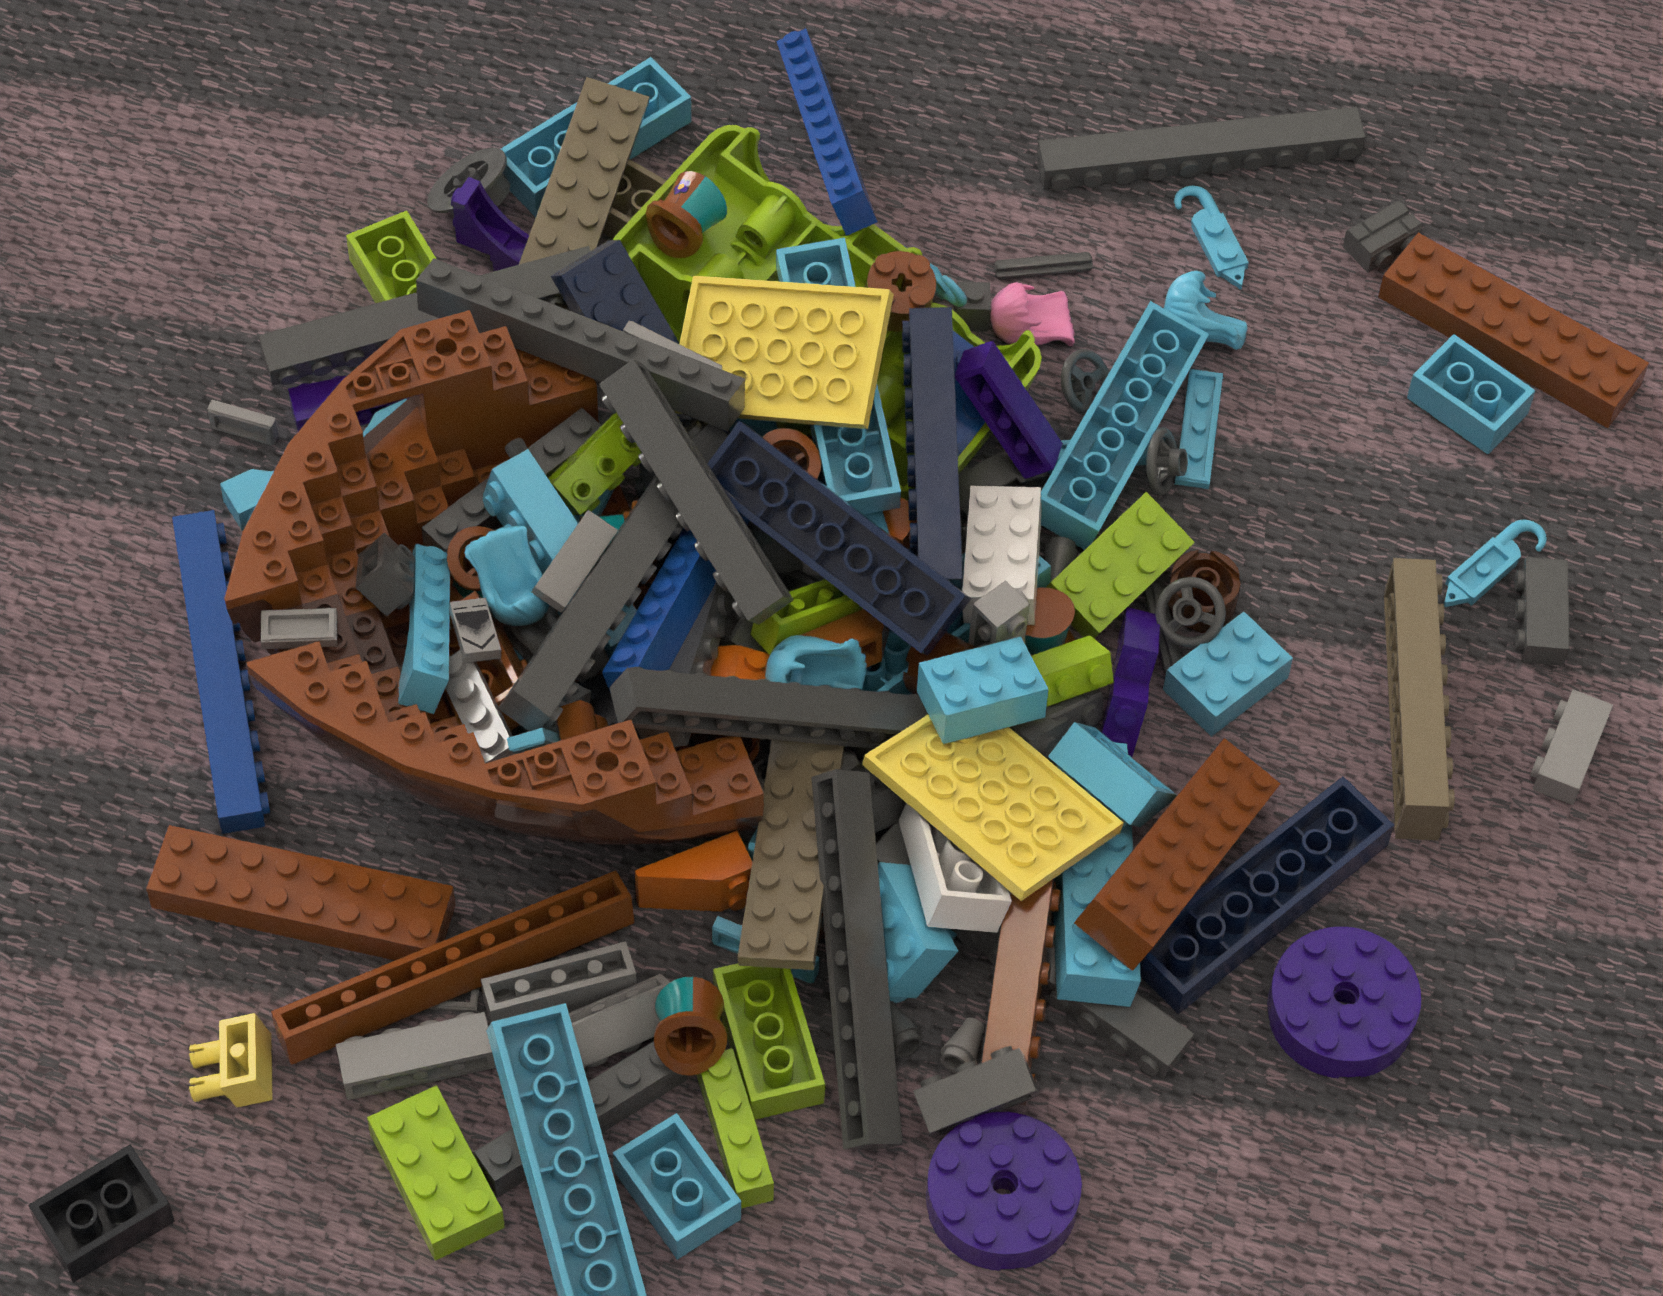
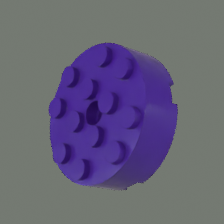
M1353 927L1319 929L1296 940L1288 947L1278 961L1267 999L1270 1027L1281 1048L1304 1068L1331 1078L1367 1077L1389 1067L1407 1048L1421 1009L1419 981L1407 958L1386 939L1372 932Z
M991 1112L975 1116L974 1119L960 1123L941 1140L932 1156L926 1187V1205L929 1220L943 1244L955 1255L972 1265L1001 1271V1269L1031 1267L1053 1255L1069 1237L1076 1221L1081 1197L1082 1182L1080 1169L1076 1157L1066 1141L1045 1123L1033 1117L1013 1112ZM996 1190H1009L1011 1194L1002 1195L997 1193Z

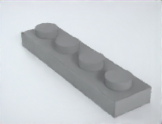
M461 650L457 651L449 657V681L445 688L462 724H465L468 733L474 732L485 763L515 755L516 753L509 750L507 738L513 735L500 709H498V705L477 662L464 663Z

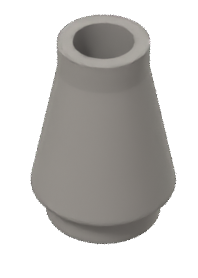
M966 1018L962 1026L941 1048V1063L946 1069L957 1073L956 1067L977 1060L981 1037L985 1031L982 1022L975 1018Z

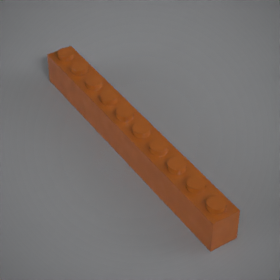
M615 870L271 1011L277 1038L290 1064L293 1065L334 1048L336 1044L342 1043L350 1037L363 1036L482 986L481 979L532 966L634 924L632 897Z

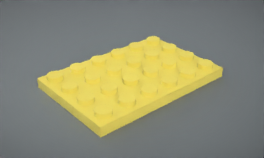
M693 276L679 345L722 365V370L745 378V408L738 417L740 419L868 429L894 294L890 289Z
M926 715L865 754L862 763L867 770L1020 901L1121 832L1124 823L1009 727L943 744L929 715Z

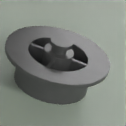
M485 148L455 163L442 174L431 188L427 198L429 208L435 213L450 212L454 217L453 207L451 206L452 195L458 187L461 188L468 177L480 181L490 199L498 207L510 190V182L503 174L507 163L506 154L500 148Z

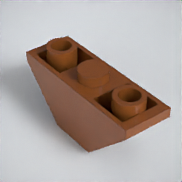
M862 609L806 632L801 636L817 637L839 644L849 639L858 640L861 653L866 656L867 668L882 662L889 628L865 609Z

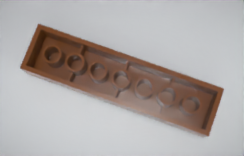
M1419 232L1382 278L1378 295L1380 299L1449 338L1455 334L1511 374L1606 428L1610 427L1643 382L1649 362Z
M1224 738L1076 919L1074 924L1133 971L1155 946L1281 783Z
M171 825L168 826L146 888L151 908L391 960H398L444 941L456 906L454 886Z

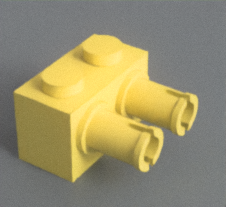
M255 1013L220 1020L219 1040L190 1045L189 1050L192 1052L189 1053L190 1061L195 1069L220 1063V1073L190 1079V1085H195L189 1086L193 1101L199 1102L204 1099L225 1095L236 1107H242L272 1100L271 1033Z

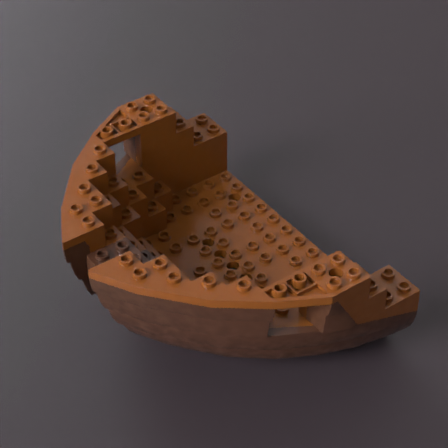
M468 310L399 330L338 384L288 443L243 530L224 600L233 624L239 623L244 633L254 643L261 642L262 610L337 609V647H321L320 642L317 641L297 648L266 649L270 656L246 662L250 679L255 688L267 696L284 713L346 760L435 808L516 833L600 845L663 844L723 836L735 831L742 832L758 828L759 821H763L764 793L741 737L725 736L692 747L689 744L688 746L674 747L668 731L639 740L630 719L485 763L474 732L468 733L465 724L459 725L444 692L434 714L419 710L417 704L408 707L398 704L399 679L409 632V603L400 610L396 608L386 616L356 589L358 555L383 533H386L397 545H405L411 552H413L416 544L423 545L422 527L486 480L494 467L509 460L510 457L505 451V446L512 440L522 438L529 448L581 408L599 423L597 385L595 380L527 352L515 349L506 326L479 333L472 314ZM410 397L363 437V432L355 412ZM620 484L614 489L601 516L620 515L625 511H630ZM655 572L645 584L639 582L637 585L642 591L633 603L636 610H638L656 578ZM450 573V586H452L453 577ZM604 669L600 670L598 675L603 674ZM518 726L511 730L513 736L520 734Z

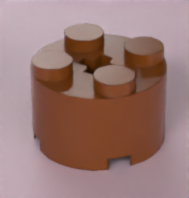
M905 251L881 254L875 259L869 270L865 288L890 289L894 294L887 327L888 331L903 332L902 321H909V308H931L936 292V277L930 267V262L922 255H915Z

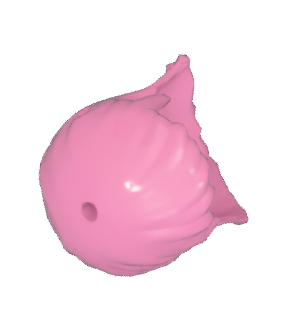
M1015 282L1008 284L993 298L990 313L992 328L995 335L1005 343L1013 344L1017 342L1026 330L1032 332L1035 338L1034 343L1037 346L1057 340L1066 343L1068 346H1073L1075 343L1073 324L1070 322L1068 298L1064 291L1045 295L1027 294L1025 290H1033V286Z

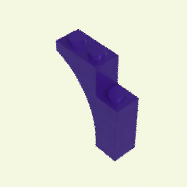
M468 177L461 188L458 187L454 191L451 198V206L454 211L453 227H455L456 242L490 255V261L493 262V272L519 265L529 235L511 222L497 208L480 181Z
M1127 607L1118 635L1113 670L1114 683L1110 686L1101 733L1112 742L1127 744L1128 755L1133 757L1148 705L1149 683L1159 651L1160 625L1156 621V614Z

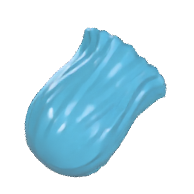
M1191 271L1176 278L1168 289L1164 309L1207 332L1209 336L1205 342H1218L1226 344L1235 350L1241 349L1248 330L1247 323L1215 313L1205 305V303L1210 302V299L1207 297H1216V293L1208 290L1203 283L1206 279L1205 274L1201 271Z
M507 526L496 531H489L486 536L471 541L465 547V558L471 562L477 571L483 598H486L490 612L499 622L511 626H522L535 623L544 616L549 608V604L531 593L543 574L531 554L525 526Z
M790 636L772 650L766 664L765 679L770 682H798L801 685H829L832 688H859L862 690L867 673L866 656L861 653L858 640L849 639L839 644L812 636Z

